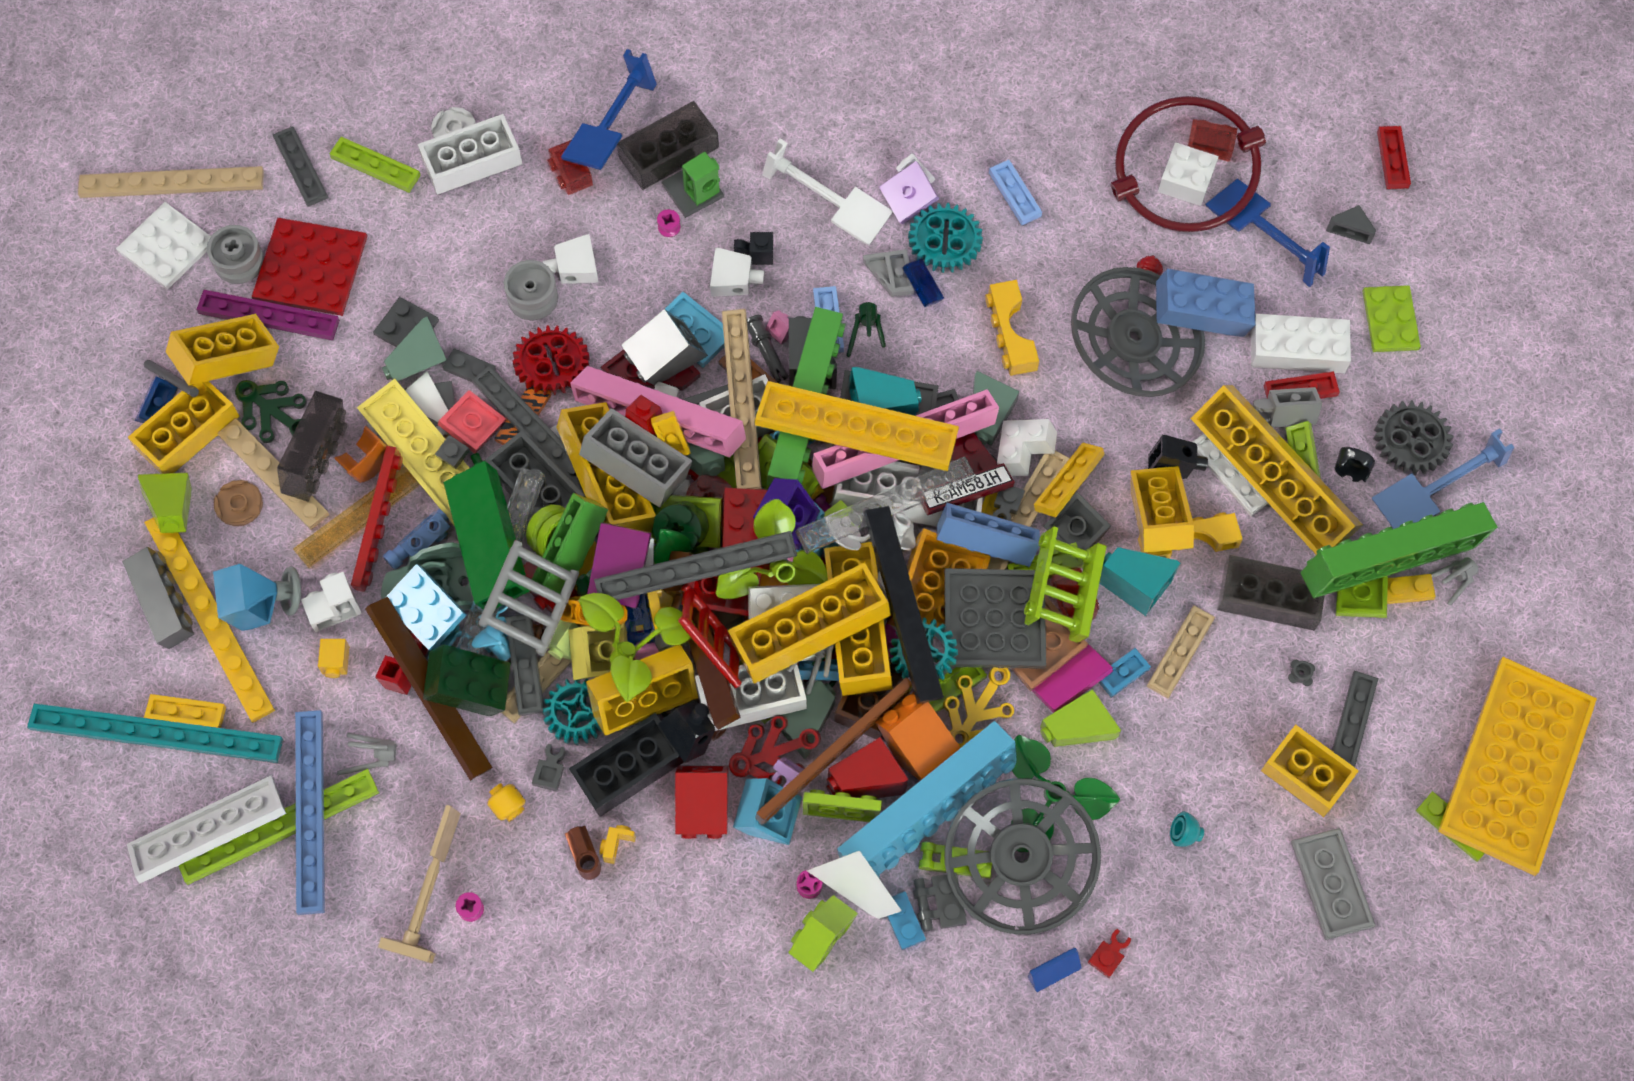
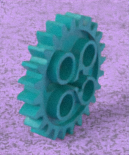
M938 203L935 210L929 205L928 213L921 210L920 217L915 216L914 223L910 224L911 231L908 233L909 247H912V255L917 254V262L924 259V267L932 264V271H935L937 267H941L942 273L948 267L951 273L954 272V266L962 270L963 263L970 266L971 259H977V252L981 251V244L983 242L982 228H979V221H973L974 214L967 216L966 208L960 212L958 211L959 205L952 209L949 203L946 204L945 208H942L941 204ZM948 221L947 252L944 255L942 254L944 222ZM935 245L937 246V248H931L929 246ZM953 247H958L960 250H954Z

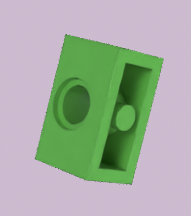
M706 152L701 153L682 165L684 190L697 206L720 192L719 165Z

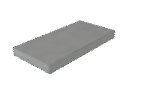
M1341 828L1292 840L1291 845L1325 940L1374 928L1376 925Z

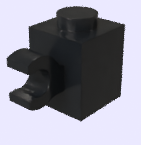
M750 232V242L735 239L734 252L750 255L752 257V265H773V232Z

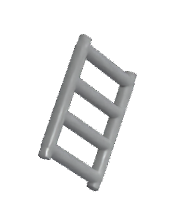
M515 540L478 624L483 627L489 625L537 649L536 653L544 656L574 589L579 572L575 570L568 571L523 548V543ZM520 557L565 580L561 593L559 594L514 571L513 567L517 558ZM508 579L556 603L551 617L504 594L503 590ZM498 602L545 625L546 628L541 640L494 617L493 613Z

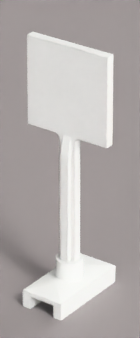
M779 139L774 154L769 152L767 155L762 176L771 179L776 171L779 170L783 174L787 173L839 207L831 222L869 246L893 211L857 187L852 190L847 199L842 198L784 158L787 142Z

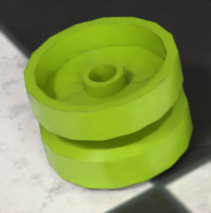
M549 505L541 508L532 516L526 530L527 544L532 551L543 557L565 510L561 505Z

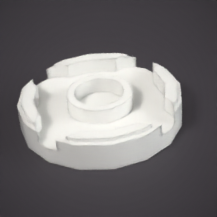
M449 108L445 112H439L433 119L431 125L433 137L436 138L476 124L473 115L463 108Z

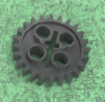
M1413 400L1410 401L1408 406L1403 401L1400 402L1398 407L1393 404L1390 410L1386 409L1382 416L1379 417L1378 424L1374 428V431L1377 433L1373 440L1379 441L1375 448L1383 449L1379 456L1388 457L1386 464L1394 462L1395 470L1402 466L1405 474L1408 469H1412L1414 475L1417 474L1419 469L1423 474H1426L1428 469L1434 471L1438 465L1441 466L1445 459H1447L1450 454L1449 451L1453 447V444L1450 442L1454 436L1447 434L1452 427L1444 426L1447 418L1439 419L1440 411L1432 413V405L1425 409L1423 408V402H1420L1418 407L1415 406ZM1404 420L1409 421L1412 425L1406 424ZM1426 432H1430L1433 436L1427 435ZM1393 438L1400 440L1401 443L1395 442ZM1415 450L1421 451L1423 455L1416 453Z

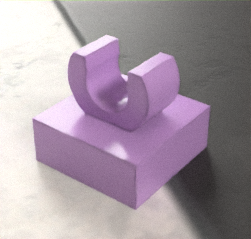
M782 757L777 760L773 767L778 772L773 775L772 781H778L782 775L786 778L785 787L804 769L788 758Z

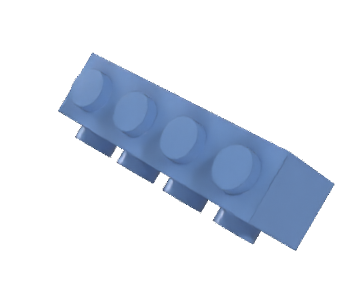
M946 503L937 523V540L946 544L957 545L970 551L988 554L994 558L998 557L1012 561L1015 564L1030 567L1039 548V529L950 503Z

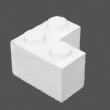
M1050 420L1003 421L997 465L1004 463L1011 476H1029L1031 454L1055 453L1057 431Z
M344 572L327 575L325 579L320 580L323 591L311 592L301 599L315 633L362 614L353 589Z

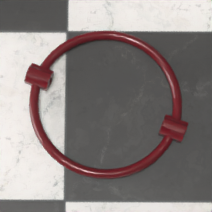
M1183 96L1159 101L1140 112L1124 130L1116 151L1115 169L1117 180L1111 182L1112 192L1118 202L1126 199L1142 217L1153 224L1169 230L1199 232L1218 227L1237 216L1253 198L1261 176L1262 162L1259 147L1266 144L1265 134L1259 126L1250 128L1233 110L1210 99ZM1199 106L1220 113L1232 121L1241 131L1236 136L1240 150L1244 153L1251 151L1252 174L1244 195L1229 211L1214 219L1196 223H1183L1156 215L1136 198L1135 195L1140 192L1136 178L1132 174L1129 176L1125 174V152L1132 134L1147 118L1170 107Z

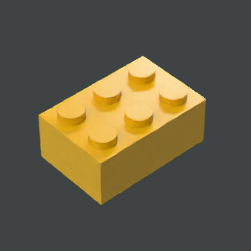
M1295 724L1261 769V772L1324 818L1359 770Z

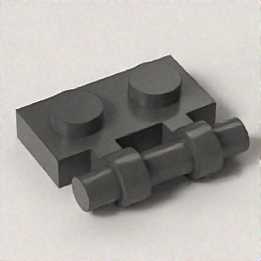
M954 873L959 884L957 873ZM947 874L931 877L932 887L930 888L925 887L923 878L914 880L915 890H913L914 899L918 901L920 911L917 915L919 922H922L924 932L933 930L932 920L939 919L941 929L967 924L964 908L954 895ZM934 896L937 910L932 911L929 909L927 897Z

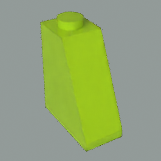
M188 473L138 474L142 495L160 532H186L192 491Z
M1093 689L1044 718L1040 725L1042 728L1040 733L1047 743L1051 742L1054 747L1114 740L1119 737L1121 729Z

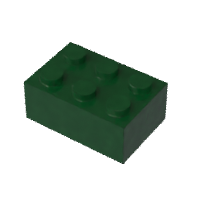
M443 644L429 651L423 699L485 716H494L505 711L511 663Z

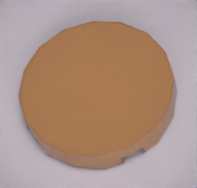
M234 480L224 484L220 488L221 491L214 498V510L218 518L231 526H244L253 522L259 516L263 507V497L259 489L245 480Z

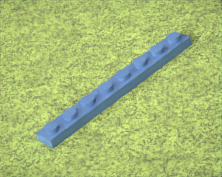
M316 710L295 712L296 913L298 915L325 913L323 712Z

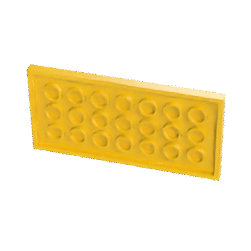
M1502 657L1498 662L1438 832L1536 876L1540 871L1597 698Z

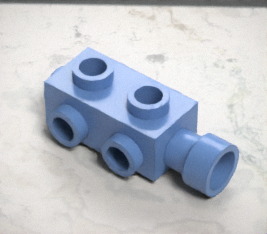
M441 509L432 512L409 534L405 535L397 543V547L393 550L389 549L382 557L394 570L398 569L406 557L414 556L420 550L428 548L434 541L438 543L448 535L446 530L450 528V525L447 523L449 518ZM431 522L433 523L432 529L429 527ZM414 538L415 544L412 546L411 540Z

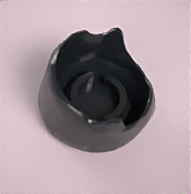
M1342 447L1334 469L1342 478L1344 476H1351L1353 482L1361 480L1366 482L1375 465V460L1369 453L1360 449Z

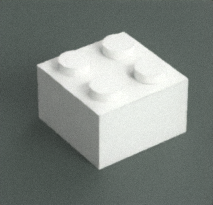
M1175 142L1158 192L1201 206L1219 156Z

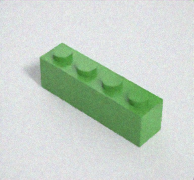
M573 493L543 554V558L568 571L575 570L579 572L590 547L594 543L600 524L605 520L608 509L592 499ZM537 567L532 577L533 581L559 594L565 584V580L540 567Z

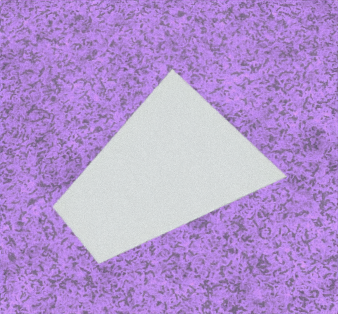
M425 372L405 390L427 417L438 422L448 412L428 372ZM368 422L367 425L369 426L370 430L383 441V439L378 435V433ZM436 426L442 435L448 434L440 426Z
M860 851L807 870V872L878 919L901 912L897 903Z

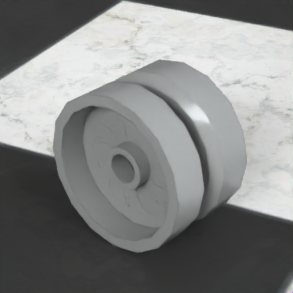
M241 225L222 227L212 234L207 243L208 257L217 275L223 281L231 284H243L259 275L265 256L255 234L249 228Z
M526 260L518 262L508 270L503 283L511 311L521 319L530 321L543 319L550 315L558 302L554 273L551 269L540 261Z

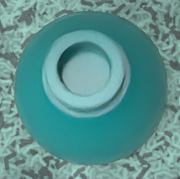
M1182 811L1174 818L1170 828V838L1174 846L1187 847L1203 839L1204 828L1200 827L1198 820L1192 814Z

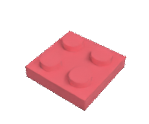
M468 390L438 421V426L476 454L503 426L506 418Z

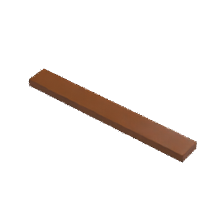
M907 677L757 811L755 819L761 825L770 820L866 733L877 720L909 694L912 688L911 681Z

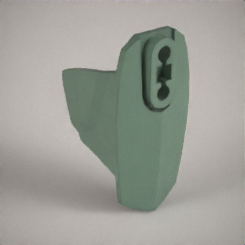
M453 542L420 550L410 557L407 566L387 572L382 583L381 599L386 598L407 573L418 564L426 570L463 611L479 607L474 603L470 583L465 587L461 585L462 580L468 578L460 545Z

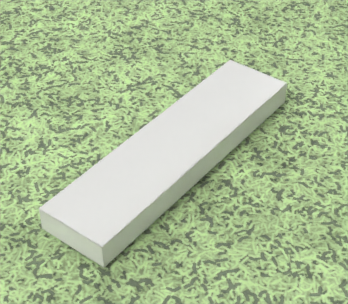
M1205 434L1193 441L1197 444V455L1208 458L1207 467L1250 516H1253L1269 504Z

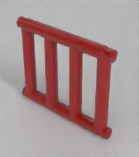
M688 583L684 584L681 588L684 592L683 610L678 622L734 688H738L742 683L739 680V656L732 645L728 630ZM693 605L699 611L698 629L692 623ZM709 624L715 630L714 648L708 642ZM724 642L730 648L729 666L723 660Z

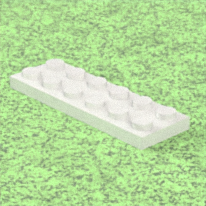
M272 776L128 843L127 848L132 867L139 884L286 814Z

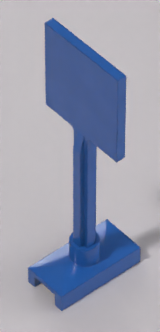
M630 49L625 51L623 57L629 71L627 82L599 126L596 127L582 123L562 154V160L602 170L622 138L621 133L611 131L609 128L636 86L653 91L657 85L646 53H642L640 57H635Z
M1237 178L1208 201L1206 206L1214 214L1220 216L1237 204L1248 186ZM1255 192L1248 205L1237 216L1228 221L1227 224L1239 232L1249 223H1254L1299 258V261L1305 265L1303 282L1308 287H1311L1316 273L1322 277L1326 274L1330 246L1322 242L1311 252L1303 249L1260 216L1271 206V203Z

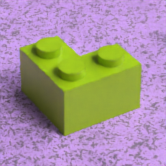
M834 895L826 902L821 900L814 911H809L803 919L802 923L805 926L802 930L799 929L792 937L791 942L793 946L788 953L814 972L827 958L835 943L850 928L858 913Z

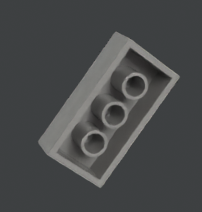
M612 408L584 436L579 453L580 456L658 507H661L687 478L692 463L691 459Z

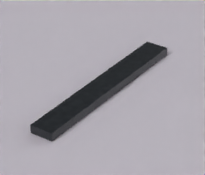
M885 506L867 509L863 514L917 704L940 700L944 697L890 508Z

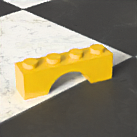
M1017 280L990 284L988 294H985L987 307L992 308L991 323L992 327L998 330L996 341L998 348H1003L1002 364L1004 369L1009 370L1010 376L1037 371L1039 358L1034 340H1028L1017 335L1009 322L1012 315L1021 309L1022 304Z
M1222 512L1215 514L1211 518H1193L1194 539L1204 541L1215 552L1239 548L1243 538L1235 513L1227 514ZM1139 534L1138 543L1142 553L1170 559L1172 550L1144 552Z

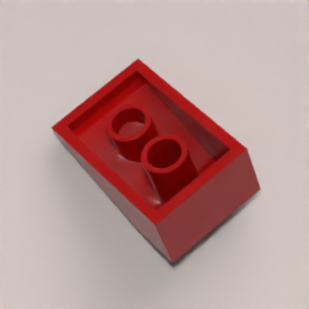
M755 572L756 576L759 579L758 586H760L762 573ZM718 576L688 583L711 611L748 617V595L733 599L717 597L716 586Z

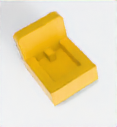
M616 825V828L609 827L607 838L602 839L599 854L603 855L604 862L615 864L619 841L635 842V832L631 831L630 827L624 825Z

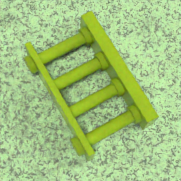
M1054 526L1043 532L1039 538L1038 546H1040L1030 598L1024 608V614L1026 615L1024 624L1030 625L1040 618L1068 627L1070 631L1069 640L1078 643L1089 637L1107 546L1097 543L1089 549L1083 550L1056 540L1058 528ZM1054 549L1082 559L1084 563L1083 571L1080 573L1051 562ZM1049 572L1078 582V585H1080L1078 594L1074 595L1047 585ZM1044 595L1072 604L1075 608L1073 618L1042 608Z

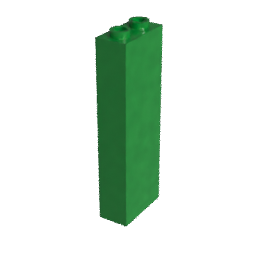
M486 461L477 463L466 471L456 474L443 482L474 603L483 610L507 555L516 540L498 472ZM518 557L513 570L526 576L522 559ZM509 579L503 590L504 594L514 599L530 592L529 589ZM498 602L496 608L502 606L503 604Z

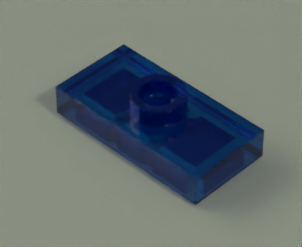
M922 259L907 263L902 267L924 307L936 304L944 299Z

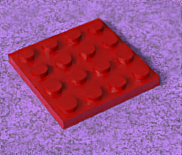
M277 217L251 296L252 299L343 316L368 237L367 233Z

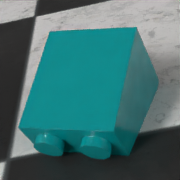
M860 367L851 368L848 384L851 401L914 416L919 412L918 404L921 403L920 389L915 388L913 380Z
M1117 547L1113 554L1108 552L1104 557L1099 584L1146 616L1174 580L1181 563L1174 559Z

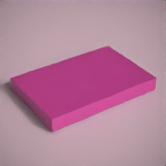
M1088 644L1085 649L1034 688L1032 692L1054 713L1111 674L1113 667Z

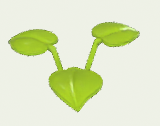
M773 499L763 505L754 519V532L758 539L788 531L793 532L796 521L794 513L780 499ZM800 550L797 552V556L793 558V562L788 559L771 562L770 570L750 567L718 575L716 595L724 599L748 595V587L758 586L759 579L755 572L766 574L769 577L775 576L780 582H787L789 585L822 584L828 581L827 570L823 561L815 552Z
M602 593L587 594L578 600L585 620L593 629L608 632L615 626V637L612 644L615 649L610 655V670L613 681L626 702H629L635 696L645 691L652 680L651 671L648 666L640 660H633L640 648L659 633H661L662 639L666 644L673 646L684 644L691 638L678 622V619L682 616V611L673 607H665L660 609L654 617L655 625L659 629L654 630L638 645L634 646L628 641L619 642L620 624L618 621L624 616L621 604L615 598Z

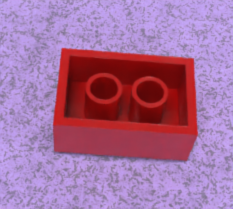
M725 488L723 497L722 548L758 539L754 532L753 516L767 490ZM770 563L759 565L758 567L770 570Z

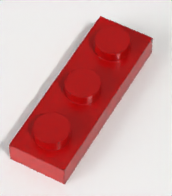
M1379 126L1377 136L1386 189H1409L1411 180L1402 127Z
M1334 371L1265 381L1263 385L1267 398L1269 390L1316 387L1320 399L1337 397L1340 393Z

